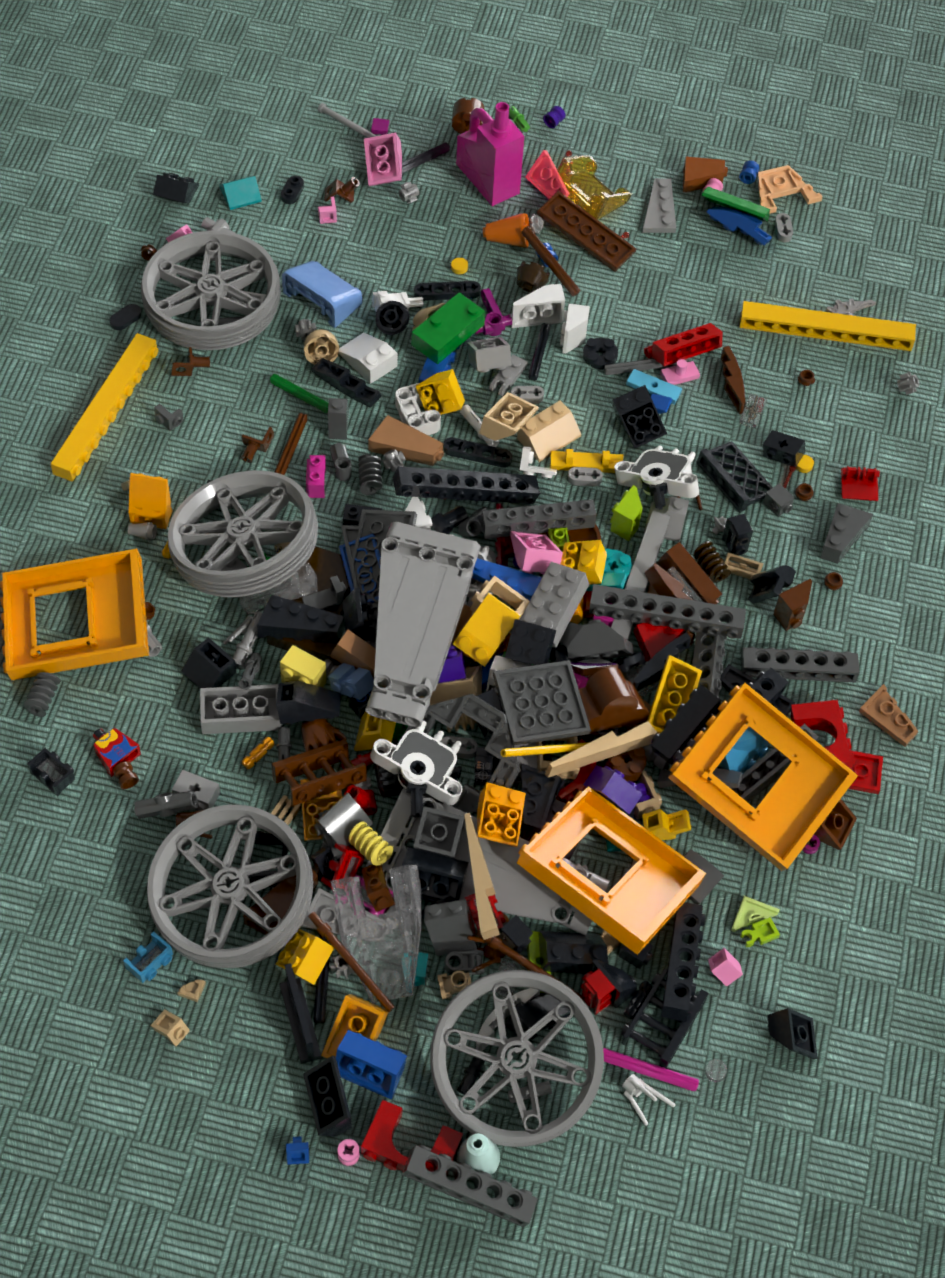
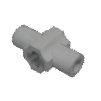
M206 217L202 222V227L208 231L235 233L230 230V226L223 219H218L215 222Z

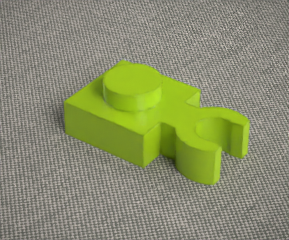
M771 917L752 924V930H744L740 935L741 938L748 936L751 939L745 944L746 947H751L757 940L760 945L779 938L780 933Z

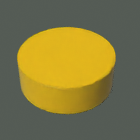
M464 258L453 259L451 262L452 272L455 274L466 273L468 270L467 260Z
M804 455L796 469L799 472L808 473L813 469L814 460L810 456Z

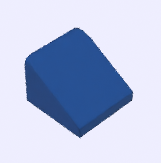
M651 394V399L658 414L667 413L673 399L658 394Z

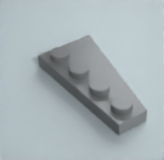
M655 178L642 233H676L671 179Z
M319 888L301 927L318 929L308 917L315 911L324 923L327 922L332 928L331 932L333 934L385 944L394 924Z

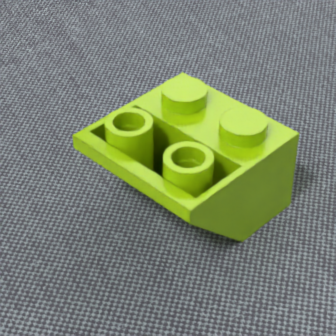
M634 485L629 491L626 490L620 503L617 502L613 506V516L610 520V531L627 541H630L638 531L642 514V504L637 487Z

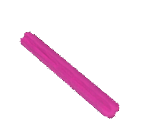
M603 1048L604 1062L691 1091H696L698 1088L699 1080Z

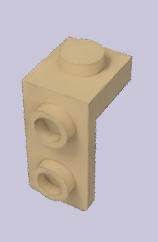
M646 771L642 772L639 781L645 784L647 788L646 793L652 799L636 804L634 815L637 820L643 818L642 814L659 810L662 804L660 794L656 793L654 789L653 779L647 775Z

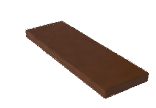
M559 191L537 210V215L614 272L636 252L637 248Z

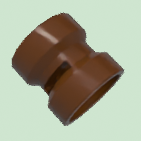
M129 761L119 763L112 770L114 776L119 779L118 783L121 789H129L139 782V778L133 772V766Z

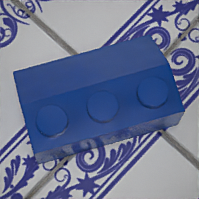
M348 1030L336 1053V1061L341 1078L392 1100L404 1071L407 1055L399 1050H393L384 1046L378 1041L368 1039L360 1033Z

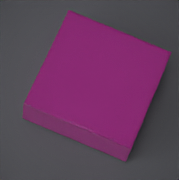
M373 118L371 133L378 135L388 134L390 120Z

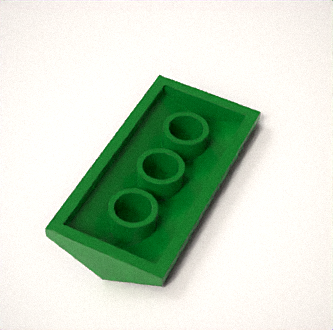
M707 187L702 193L705 200L727 208L743 211L757 219L768 222L769 208L711 187Z

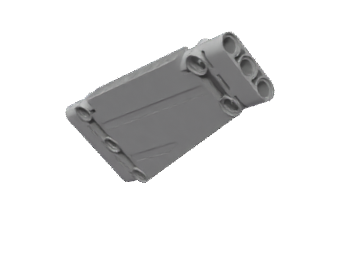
M392 522L381 547L374 686L365 709L369 715L412 727H420L422 725L426 710L430 705L432 692L436 690L469 591L473 569L481 548L477 542L400 522Z
M405 788L402 789L381 834L383 841H387L393 847L392 856L382 864L384 875L386 874L387 886L389 890L395 893L398 892V886L390 888L388 882L393 877L400 880L402 863L407 852L406 843L409 840L415 841L421 817L412 818L410 793H406ZM423 796V806L427 803H432L436 810L464 817V814H467L450 805L441 804L432 798ZM470 815L477 833V818ZM464 823L455 858L469 862L460 900H465L464 897L475 893L466 823ZM478 837L495 889L498 903L494 905L497 911L558 923L583 935L587 934L592 920L517 864L520 857L518 854L519 850L524 844H530L529 841L519 837L518 846L513 847ZM566 858L562 859L575 870L581 871L586 878L591 875L590 881L603 891H606L610 880L594 874L581 866L572 864ZM370 860L368 861L366 867L372 864ZM558 909H564L567 912V916L562 920L557 919L555 916V912ZM572 912H573V913H574V916H573V918H572V920H571V922H570V925H569V924H567V923H568L569 918H570V916H571V914H572Z

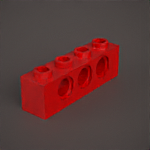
M708 323L654 341L652 357L661 365L667 366L676 363L680 359L685 360L722 347L723 332L712 323Z

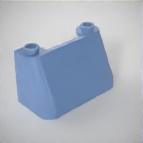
M309 261L287 269L282 274L283 293L288 297L296 296L300 293L321 307L322 314H327L330 318L328 324L334 328L362 304V293L358 288L353 287L323 267L319 262Z

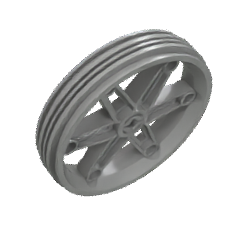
M212 230L194 232L178 237L160 248L149 260L144 270L141 295L147 317L162 336L187 348L220 350L231 348L253 339L270 324L277 312L281 288L277 267L269 253L262 246L240 234ZM204 255L202 272L177 265L190 258ZM221 255L234 256L250 263L222 271ZM210 261H215L216 275L208 274ZM178 274V275H180V276H183V277H185V278H188V279H190V280H193V281L197 282V284H193V283H191V282H189V281H187V280H184V279H182V278H180V277H178V276H176V275ZM264 277L266 278L268 288L263 302L241 291L242 288ZM160 278L182 289L156 303L155 289ZM225 296H231L239 301L246 303V305L226 298ZM206 305H214L212 319H207ZM200 308L201 326L181 323L171 317ZM221 308L247 315L235 322L218 325Z
M253 470L237 472L217 478L203 485L181 503L169 525L168 547L178 573L195 589L220 597L248 596L269 590L283 583L303 567L310 558L317 542L318 520L310 497L293 479L271 471ZM250 497H264L246 512L238 502L240 499ZM289 502H292L302 513V521L274 520ZM221 507L225 520L197 524L209 513ZM231 508H234L239 517L233 520L228 511ZM291 542L281 552L266 560L261 548L262 545ZM185 544L212 546L196 565L189 561L185 555ZM255 546L258 557L255 559L251 557L247 550ZM240 554L249 566L239 570L220 571Z
M247 805L216 806L198 812L180 823L170 832L158 848L148 875L147 899L149 910L157 929L174 950L187 959L201 965L216 968L245 967L263 961L278 952L299 930L308 913L312 899L313 871L308 854L299 837L280 818L267 811ZM237 824L223 862L194 841L201 834L214 828ZM251 825L248 830L243 831L245 826ZM257 827L270 832L281 840L291 855L250 864ZM241 839L246 840L240 868L231 867ZM187 845H192L189 850H184ZM181 853L202 875L204 880L165 896L168 874L174 861ZM198 854L220 869L214 877L196 860L195 857ZM289 863H294L292 868L286 869ZM278 868V872L252 883L249 881L248 875ZM296 875L293 900L285 916L281 919L256 892ZM211 888L213 896L187 903L182 901L185 898ZM247 894L266 913L263 918L240 902ZM170 903H175L172 908L167 909ZM220 904L229 905L220 932L217 933L215 928ZM210 907L203 946L184 937L170 920V917ZM238 910L268 932L264 937L251 944L238 948L223 949ZM272 922H278L276 927L269 928ZM212 942H218L214 948H209Z
M507 970L486 975L472 982L449 1002L439 1018L433 1034L430 1064L433 1082L440 1100L450 1115L471 1134H483L497 1145L527 1147L545 1143L559 1137L584 1116L591 1106L601 1083L604 1052L598 1025L587 1005L575 992L560 981L541 973L525 970ZM509 987L536 989L551 995L561 1003L524 1033ZM504 988L507 990L508 995L505 999L496 997L495 993L498 989ZM492 991L500 1039L453 1029L460 1015L470 1004ZM504 1006L509 1008L518 1037L509 1039L506 1037L502 1007ZM559 1008H569V1017H560L558 1014ZM573 1016L578 1021L585 1036L588 1049V1069L542 1052ZM553 1019L557 1024L535 1048L528 1039ZM453 1033H457L461 1037L460 1042L456 1045H452L448 1041L449 1036ZM467 1040L498 1046L497 1057L466 1046ZM447 1046L492 1064L460 1101L452 1089L447 1073ZM510 1048H512V1049L508 1052V1055H507V1059H508V1060L505 1061V1055H506L507 1051H508ZM526 1050L521 1056V1063L516 1061L508 1066L513 1060V1053L518 1055ZM526 1055H529V1061H528L527 1065H526L524 1068H522V1069H518V1068H521V1067H523V1066L525 1065V1063H526V1061H527V1056H526ZM537 1059L568 1070L567 1076L535 1069ZM499 1068L506 1077L480 1097L477 1092ZM577 1071L584 1072L586 1074V1081L583 1083L576 1082L574 1074ZM525 1077L528 1079L532 1110L526 1111L517 1083V1079ZM534 1077L583 1087L577 1099L565 1113L549 1124L542 1126ZM511 1083L525 1130L511 1131L496 1128L482 1122L472 1114L506 1085ZM473 1098L476 1102L474 1109L466 1110L463 1107L464 1100ZM530 1117H535L539 1121V1126L534 1130L529 1129L526 1125V1121Z

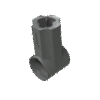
M336 443L330 447L336 478L346 481L352 476L351 460L348 457L345 445Z

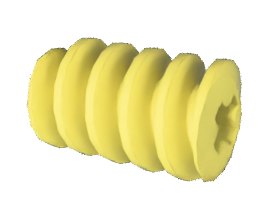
M362 821L356 824L349 834V843L356 850L360 851L367 860H370L373 865H381L392 856L393 847L387 841H383V838L378 836L377 832L373 831L370 826H367L366 822Z

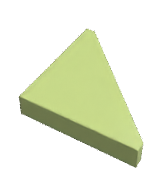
M744 896L731 931L735 932L769 917H774L778 915L780 909Z

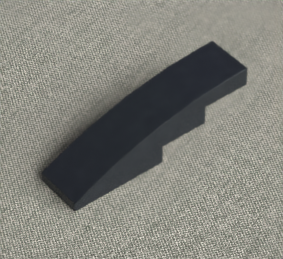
M324 358L312 368V372L325 382L370 408L381 398L380 391L366 386L365 380L351 375L350 369Z
M687 632L671 641L643 667L633 682L637 691L661 679L668 655L678 659L679 653L689 648L691 637Z

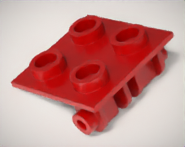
M849 466L841 468L842 499L878 501V477L880 476V470L876 468H867L866 470L865 467L861 470L860 467Z

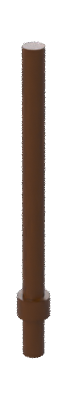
M315 911L312 912L308 917L318 928V933L330 942L388 1013L391 1012L395 1006L331 932L332 928L327 922L324 923Z
M479 928L475 935L483 939ZM494 936L484 940L489 943V947L494 950L498 949L529 971L556 979L502 943V939ZM570 988L582 999V1001H584L585 997H583L581 994Z

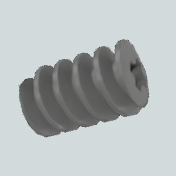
M366 454L358 458L359 490L364 495H373L383 487L381 483V458Z
M38 673L30 688V693L26 697L27 700L23 704L24 708L35 716H46L45 711L49 709L48 704L52 703L51 698L55 696L54 691H57V685L61 682L60 679L50 673Z

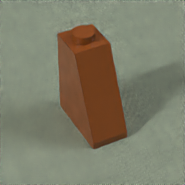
M686 156L683 172V192L703 189L711 178H716L723 184V179L727 177L728 167H725V160Z

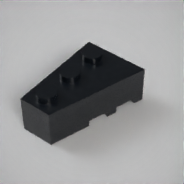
M547 994L542 997L541 995L535 996L530 1002H520L515 1005L523 1032L525 1033L561 1002ZM561 1007L558 1010V1014L562 1018H567L570 1015V1010L567 1007ZM511 1015L505 1022L508 1039L518 1037ZM552 1019L539 1031L547 1028L550 1031L557 1023ZM537 1033L531 1037L532 1040L538 1037Z

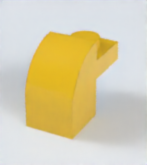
M661 809L642 814L644 828L661 840L676 839L677 834L691 830L689 812L686 809L671 814H666Z

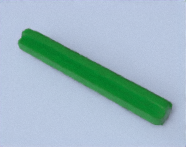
M273 374L270 377V383L324 413H328L329 403L277 374Z

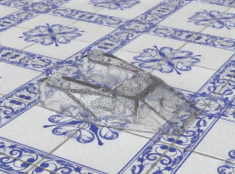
M406 865L389 869L396 911L366 917L359 877H348L331 881L341 943L389 1000L413 996L421 935V884L417 865ZM361 981L371 1002H379L377 998L372 994V992L367 988V986Z

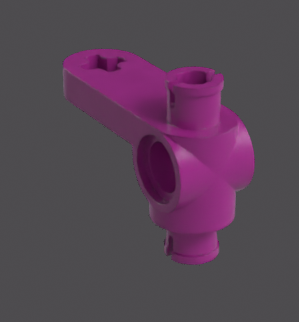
M489 288L482 289L481 298L488 314L485 317V325L475 332V335L483 333V335L498 336L505 330V326L512 325V318L510 314L502 316Z

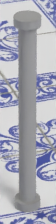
M321 103L319 105L318 112L327 114L367 138L376 136L326 107V104Z

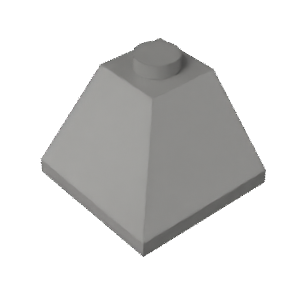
M672 496L665 498L666 506L662 510L655 508L654 502H652L643 534H645L654 510L671 516L664 539L680 542L689 500Z

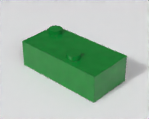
M459 292L412 331L411 346L438 365L485 325V310Z

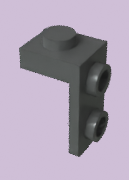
M337 575L330 577V588L302 597L303 604L321 610L342 604L344 593H346L345 584L343 581L340 582Z

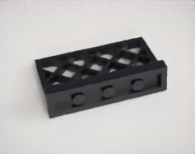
M733 441L709 451L707 448L700 451L696 463L739 513L745 511L747 506L765 498L766 492L758 490V486L764 487L767 491L773 488ZM730 448L735 454L725 453V450ZM713 455L720 456L721 461L716 460ZM724 458L734 460L733 464L723 462ZM736 461L742 462L745 467L736 465ZM723 467L732 469V473L727 472ZM735 470L744 472V477L734 474ZM747 473L754 475L756 480L747 478ZM734 479H735V480H738V481H742V482H743V486L738 485V484L734 481ZM746 483L755 485V489L745 487ZM745 492L754 494V497L749 498Z
M291 963L285 965L286 981L279 983L300 1063L303 1064L321 1059L322 1057L300 978L295 979Z

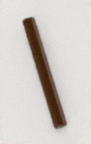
M529 226L525 227L521 233L569 293L573 297L579 294V287Z
M298 414L274 471L275 473L285 475L308 420L306 414Z

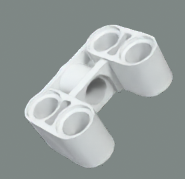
M419 383L399 388L395 393V405L401 421L426 435L437 433L441 427V414L436 410L420 411L419 407H422L423 404L416 389V385Z

